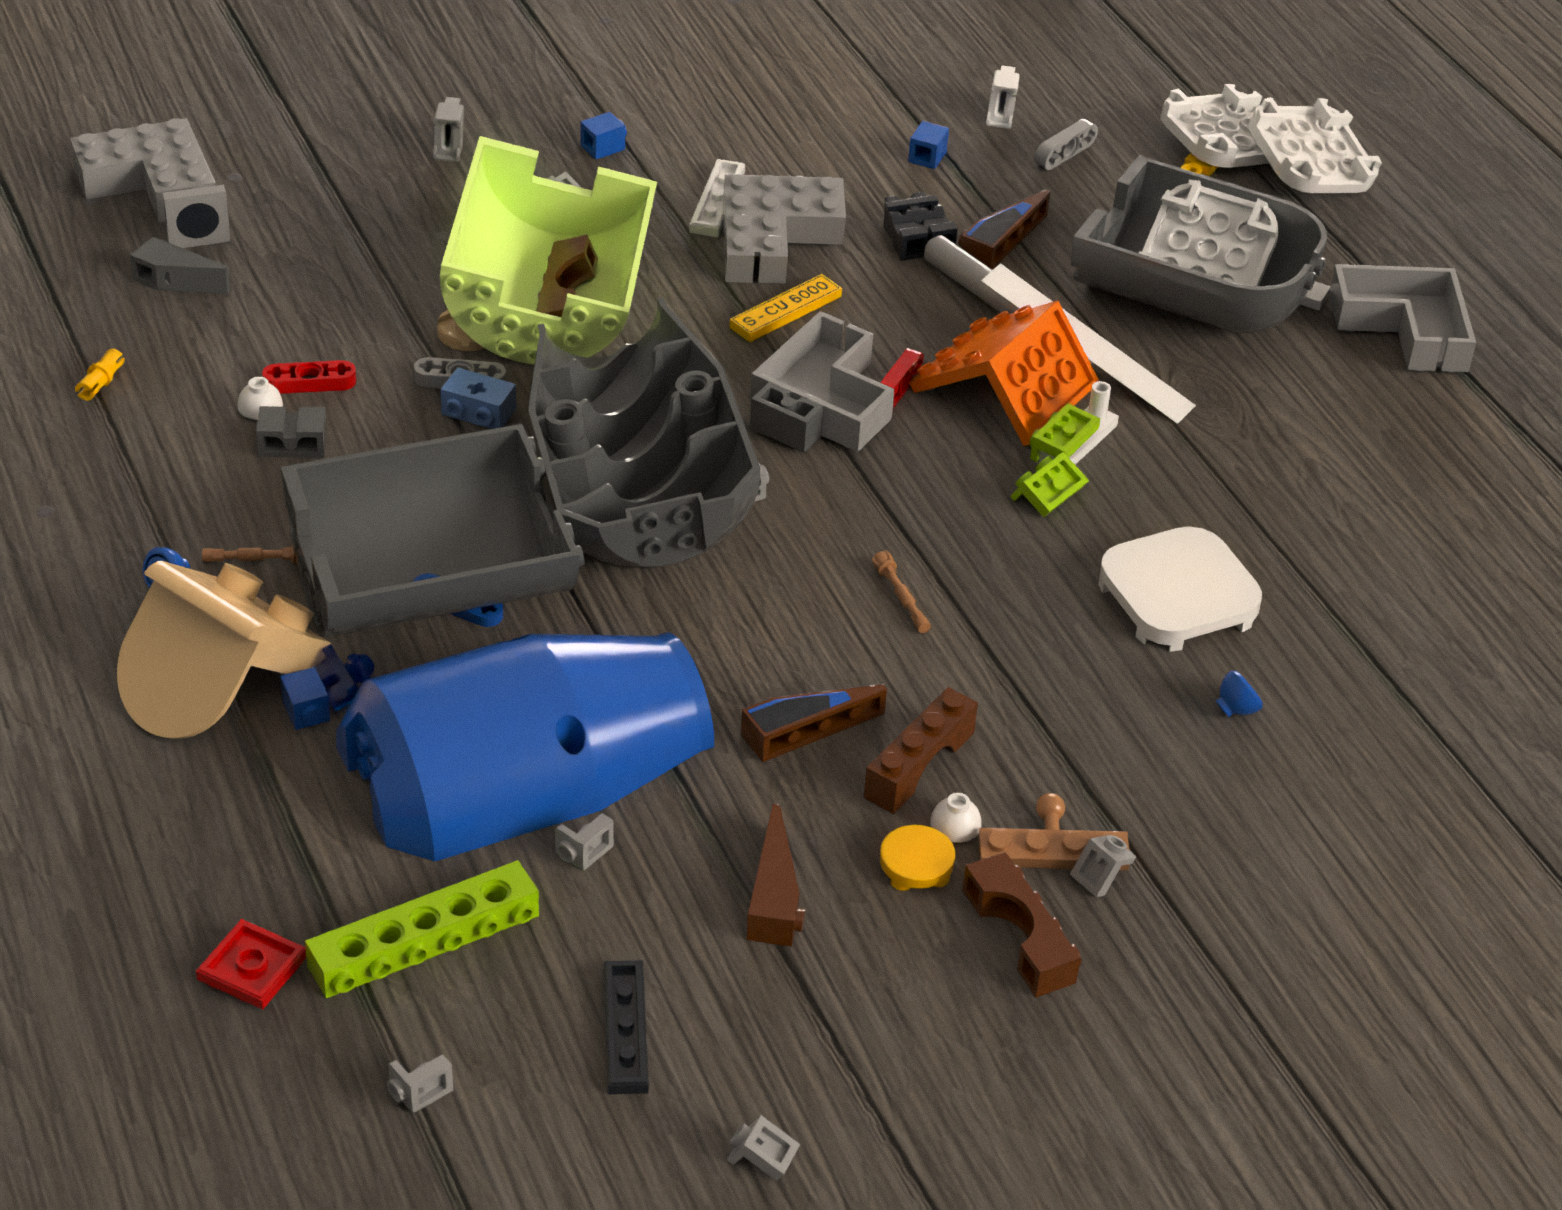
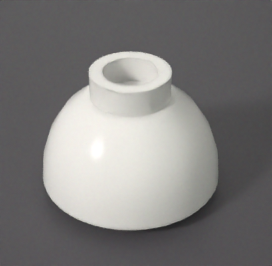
M264 377L250 379L248 385L244 387L238 398V411L249 419L258 420L260 406L283 407L279 391L272 384L268 383V380Z
M953 793L936 805L930 818V826L945 834L951 842H966L979 834L981 816L978 808L969 800L968 796L963 793Z

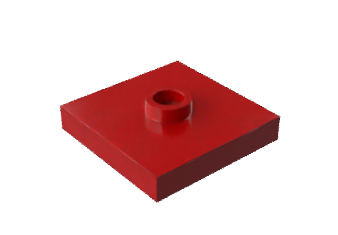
M240 919L197 968L196 977L197 980L263 1010L306 959V948L244 919Z

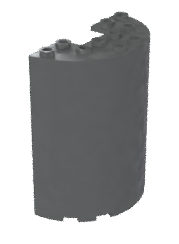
M523 424L280 467L285 507L288 510L291 524L289 528L294 554H297L303 592L308 608L314 612L312 618L318 633H322L323 638L571 590L576 584L579 566H584L583 551L580 545L575 546L571 523H565L561 511H553L552 506L545 503V491L541 483V478L545 477L546 474L545 465L542 457L537 458L535 441L532 436H527ZM431 573L440 576L413 582L421 574Z

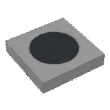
M224 185L162 193L168 243L181 248L231 242Z

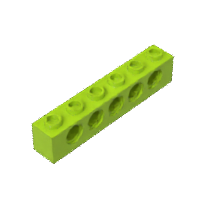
M519 860L305 940L307 967L326 999L340 993H346L365 983L384 978L401 969L418 965L427 959L448 951H454L463 945L484 937H490L499 931L517 924L526 923L538 917L539 890Z

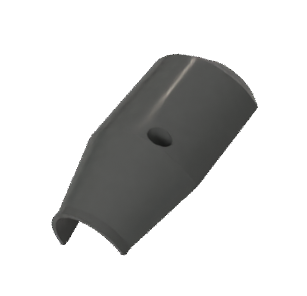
M664 297L657 299L656 317L647 333L636 343H627L615 354L608 356L582 357L568 353L559 348L550 339L544 323L538 324L540 334L528 411L545 465L556 509L561 511L565 523H571L574 532L575 545H580L583 552L605 563L629 568H651L671 565L695 557L714 547L729 536L744 520L756 499L760 484V466L723 366L669 309Z

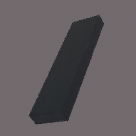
M643 960L604 961L608 1094L649 1093Z

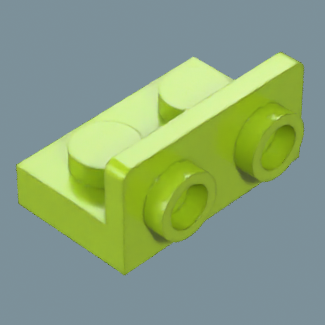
M1067 403L1059 412H1054L1041 429H1036L1032 434L1029 443L1032 447L1030 459L1037 462L1040 457V450L1055 458L1062 452L1070 457L1099 429L1100 418Z
M1062 452L1054 459L1047 456L1034 468L1037 471L1035 474L1028 471L1015 482L1018 488L1010 497L1015 502L1024 495L1037 511L1045 517L1082 489L1089 480L1069 457Z

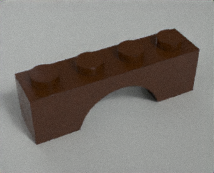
M588 234L553 242L551 254L548 256L547 270L543 274V285L538 294L539 301L535 311L562 318L567 294L577 295L574 288L594 277L598 257Z
M950 687L946 688L866 767L863 798L894 814L915 793L918 781L934 755L942 748L955 753L974 734L978 702Z
M1006 852L967 864L965 866L962 891L979 916L998 917L1008 920L1017 925L1027 936L1028 939L1020 947L1017 971L1034 996L1039 997L1076 984L1079 966L1081 965L1080 952L1076 945L1070 944L1065 937L1059 921L1048 913L1039 893L1035 890L1033 891L1026 882L1020 866L1014 865Z

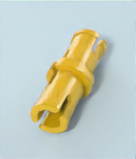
M109 349L96 364L92 363L87 369V375L75 386V391H80L77 395L85 401H90L104 385L108 386L113 380V374L125 362L124 357L120 358L123 354L116 349Z

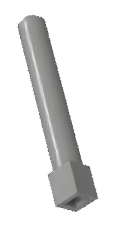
M942 235L936 236L927 242L924 257L930 264L998 312L1008 311L1009 314H1012L1019 309L981 281L992 271L988 266Z

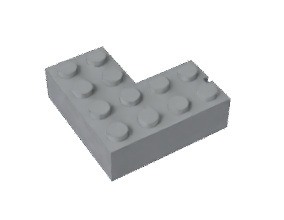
M174 118L155 124L145 123L137 127L125 129L115 128L107 132L86 133L70 138L74 169L86 200L146 190L158 222H165L162 193L215 186L214 178L187 118Z
M725 174L723 191L725 282L752 283L754 256H760L758 283L786 284L787 243L843 245L846 222L843 178Z
M1335 264L1329 297L1337 330L1349 332L1375 331L1378 333L1398 332L1407 370L1435 371L1436 367H1440L1441 371L1451 373L1469 372L1476 340L1455 268Z
M820 311L751 374L750 404L751 398L768 382L791 391L790 397L795 400L802 396L824 406L821 436L859 452L892 419L894 389L861 375L871 364L873 333L849 323L846 326L844 351H842L844 321Z

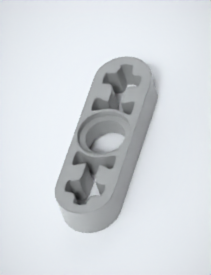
M1081 119L1047 139L1036 150L1034 156L1035 163L1047 170H1051L1092 145L1097 137V125L1086 119Z
M426 357L417 360L414 364V380L416 384L426 388L441 389L457 367L506 381V368L497 362Z

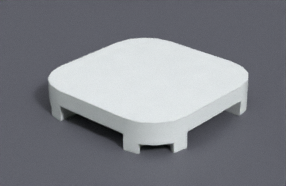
M1225 84L1222 94L1187 97L1180 89L1171 90L1169 97L1164 101L1160 119L1169 131L1198 159L1213 166L1227 168L1269 163L1249 129V121L1256 108L1260 106L1262 99L1259 93L1254 91L1252 94L1247 95L1234 89L1235 84Z
M1267 98L1256 108L1249 121L1250 132L1275 173L1284 183L1306 193H1360L1367 191L1372 186L1378 176V170L1382 162L1379 156H1368L1348 126L1353 119L1348 110L1340 113L1336 109L1327 105L1328 99L1318 98L1314 106H1277L1273 98Z
M1189 180V183L1179 185L1171 191L1167 189L1161 198L1162 205L1142 252L1139 251V254L1235 284L1259 286L1277 244L1279 233L1276 216L1268 207V203L1257 198L1256 202H1252L1201 186V181Z
M1190 526L1175 528L1124 542L1109 548L1102 557L1098 583L1101 592L1110 591L1137 626L1135 637L1143 644L1150 640L1157 644L1170 645L1169 652L1179 651L1183 649L1184 640L1234 625L1242 633L1252 628V623L1259 614L1262 591L1258 583L1224 541L1216 534L1203 528Z

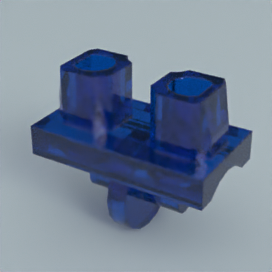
M329 644L322 649L327 659L314 667L325 688L340 679L338 683L326 689L330 703L338 711L352 702L359 689L356 683H362L370 679L375 666L368 655H356L355 653L347 657L348 661L344 665L333 646Z

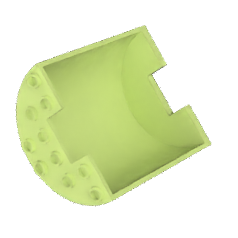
M479 136L441 264L440 287L448 311L458 326L475 342L487 350L513 361L535 365L540 334L538 324L543 323L550 339L562 350L582 357H590L598 353L617 337L629 315L657 181L598 166L593 190L534 176L539 151ZM588 234L598 257L594 277L574 288L577 295L567 294L562 318L535 311L539 301L538 294L543 285V274L547 270L548 256L551 254L553 242Z

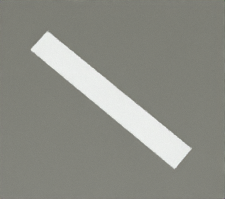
M1001 263L981 280L1018 308L1025 305H1031L1033 308L1053 302ZM1063 309L1088 359L1177 424L1196 406Z

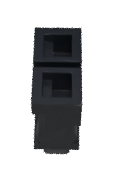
M924 192L913 193L910 199L900 200L896 196H889L884 199L883 227L889 237H892L894 241L893 247L900 261L923 258L927 242L939 235L946 237L956 244L958 228L954 222L947 220L942 205L938 204L939 200L936 195L927 196Z

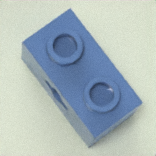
M457 367L441 388V414L495 429L504 427L516 410V384Z

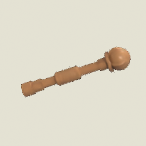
M292 545L291 547H284L283 550H263L262 547L239 548L234 551L214 548L202 550L203 562L224 561L225 559L262 561L264 558H283V560H291L293 564H298L297 554H294Z
M886 550L876 553L872 558L874 568L880 576L886 577L891 581L895 588L894 593L902 606L911 613V618L920 633L929 631L931 624L916 607V600L907 586L902 584L896 575L897 564L893 560L892 555Z

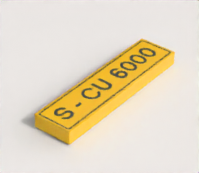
M820 274L731 318L729 328L750 343L842 297V288L823 274Z

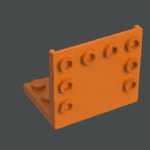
M1054 301L1033 308L1031 305H1025L1012 314L1004 311L994 316L991 320L983 317L969 325L971 330L958 335L952 340L953 345L951 347L940 350L935 354L936 359L933 362L921 366L917 370L918 375L909 384L914 393L986 374L1023 446L1030 445V439L1034 431L1041 429L1054 412H1059L1067 403L1075 406L1091 391L1092 384L1099 381L1059 301Z

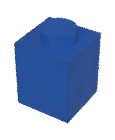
M611 112L581 121L580 146L595 160L625 150L626 126Z
M922 121L910 138L908 162L935 169L947 152L949 128Z
M315 667L280 676L282 702L295 730L330 721L328 693Z

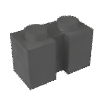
M768 382L751 398L750 429L805 453L821 437L824 406L802 396L795 400L790 397L791 391Z
M260 406L256 428L258 457L325 458L327 441L326 407H299V413H287L286 407Z

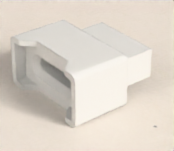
M1001 65V70L994 72L986 120L988 126L1011 128L1020 77L1018 73H1015V67Z

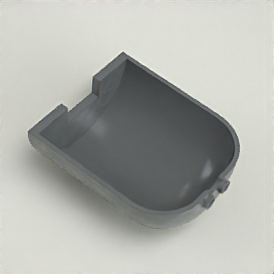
M1138 155L1117 182L1114 205L1111 211L1107 214L1106 211L1095 209L1074 235L1071 266L1076 267L1073 273L1076 282L1225 330L1253 333L1269 329L1283 322L1298 308L1308 291H1311L1316 275L1321 276L1325 267L1326 258H1322L1327 241V231L1323 223L1313 213L1297 204ZM1189 180L1201 181V186L1252 202H1256L1257 198L1268 203V207L1276 216L1279 233L1277 244L1259 286L1235 284L1139 254V251L1142 252L1162 205L1161 198L1167 189L1171 191L1179 185L1189 183Z

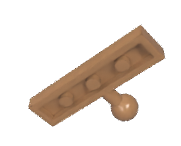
M1055 793L1042 795L1036 803V812L1044 820L1045 829L979 828L978 834L979 860L1006 852L1014 865L1017 864L1020 868L1073 869L1089 839L1113 835L1122 839L1127 844V849L1129 850L1127 832L1060 830L1059 819L1064 815L1065 803ZM1130 864L1121 866L1119 870L1128 871Z

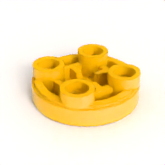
M906 825L891 831L884 838L880 849V864L885 874L891 879L890 883L895 889L906 891L910 888L943 887L948 884L954 869L955 848L945 834L929 826Z

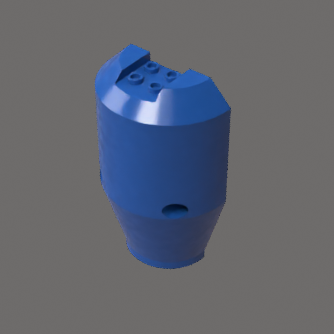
M670 632L654 636L527 634L509 641L487 645L363 681L337 728L336 748L348 772L358 769L361 778L369 780L373 822L385 846L435 862L601 811L699 752L714 748V729L708 698L699 672L688 650L674 634Z

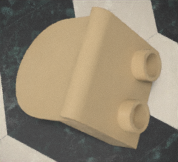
M157 561L144 572V575L154 581L126 633L119 652L117 664L118 689L125 709L141 728L160 737L170 739L188 738L204 732L225 714L251 666L283 674H290L315 667L317 671L331 642L308 629L314 612L300 603L279 594L275 595L271 605L256 597L263 581L237 566L225 563L217 577L168 562Z

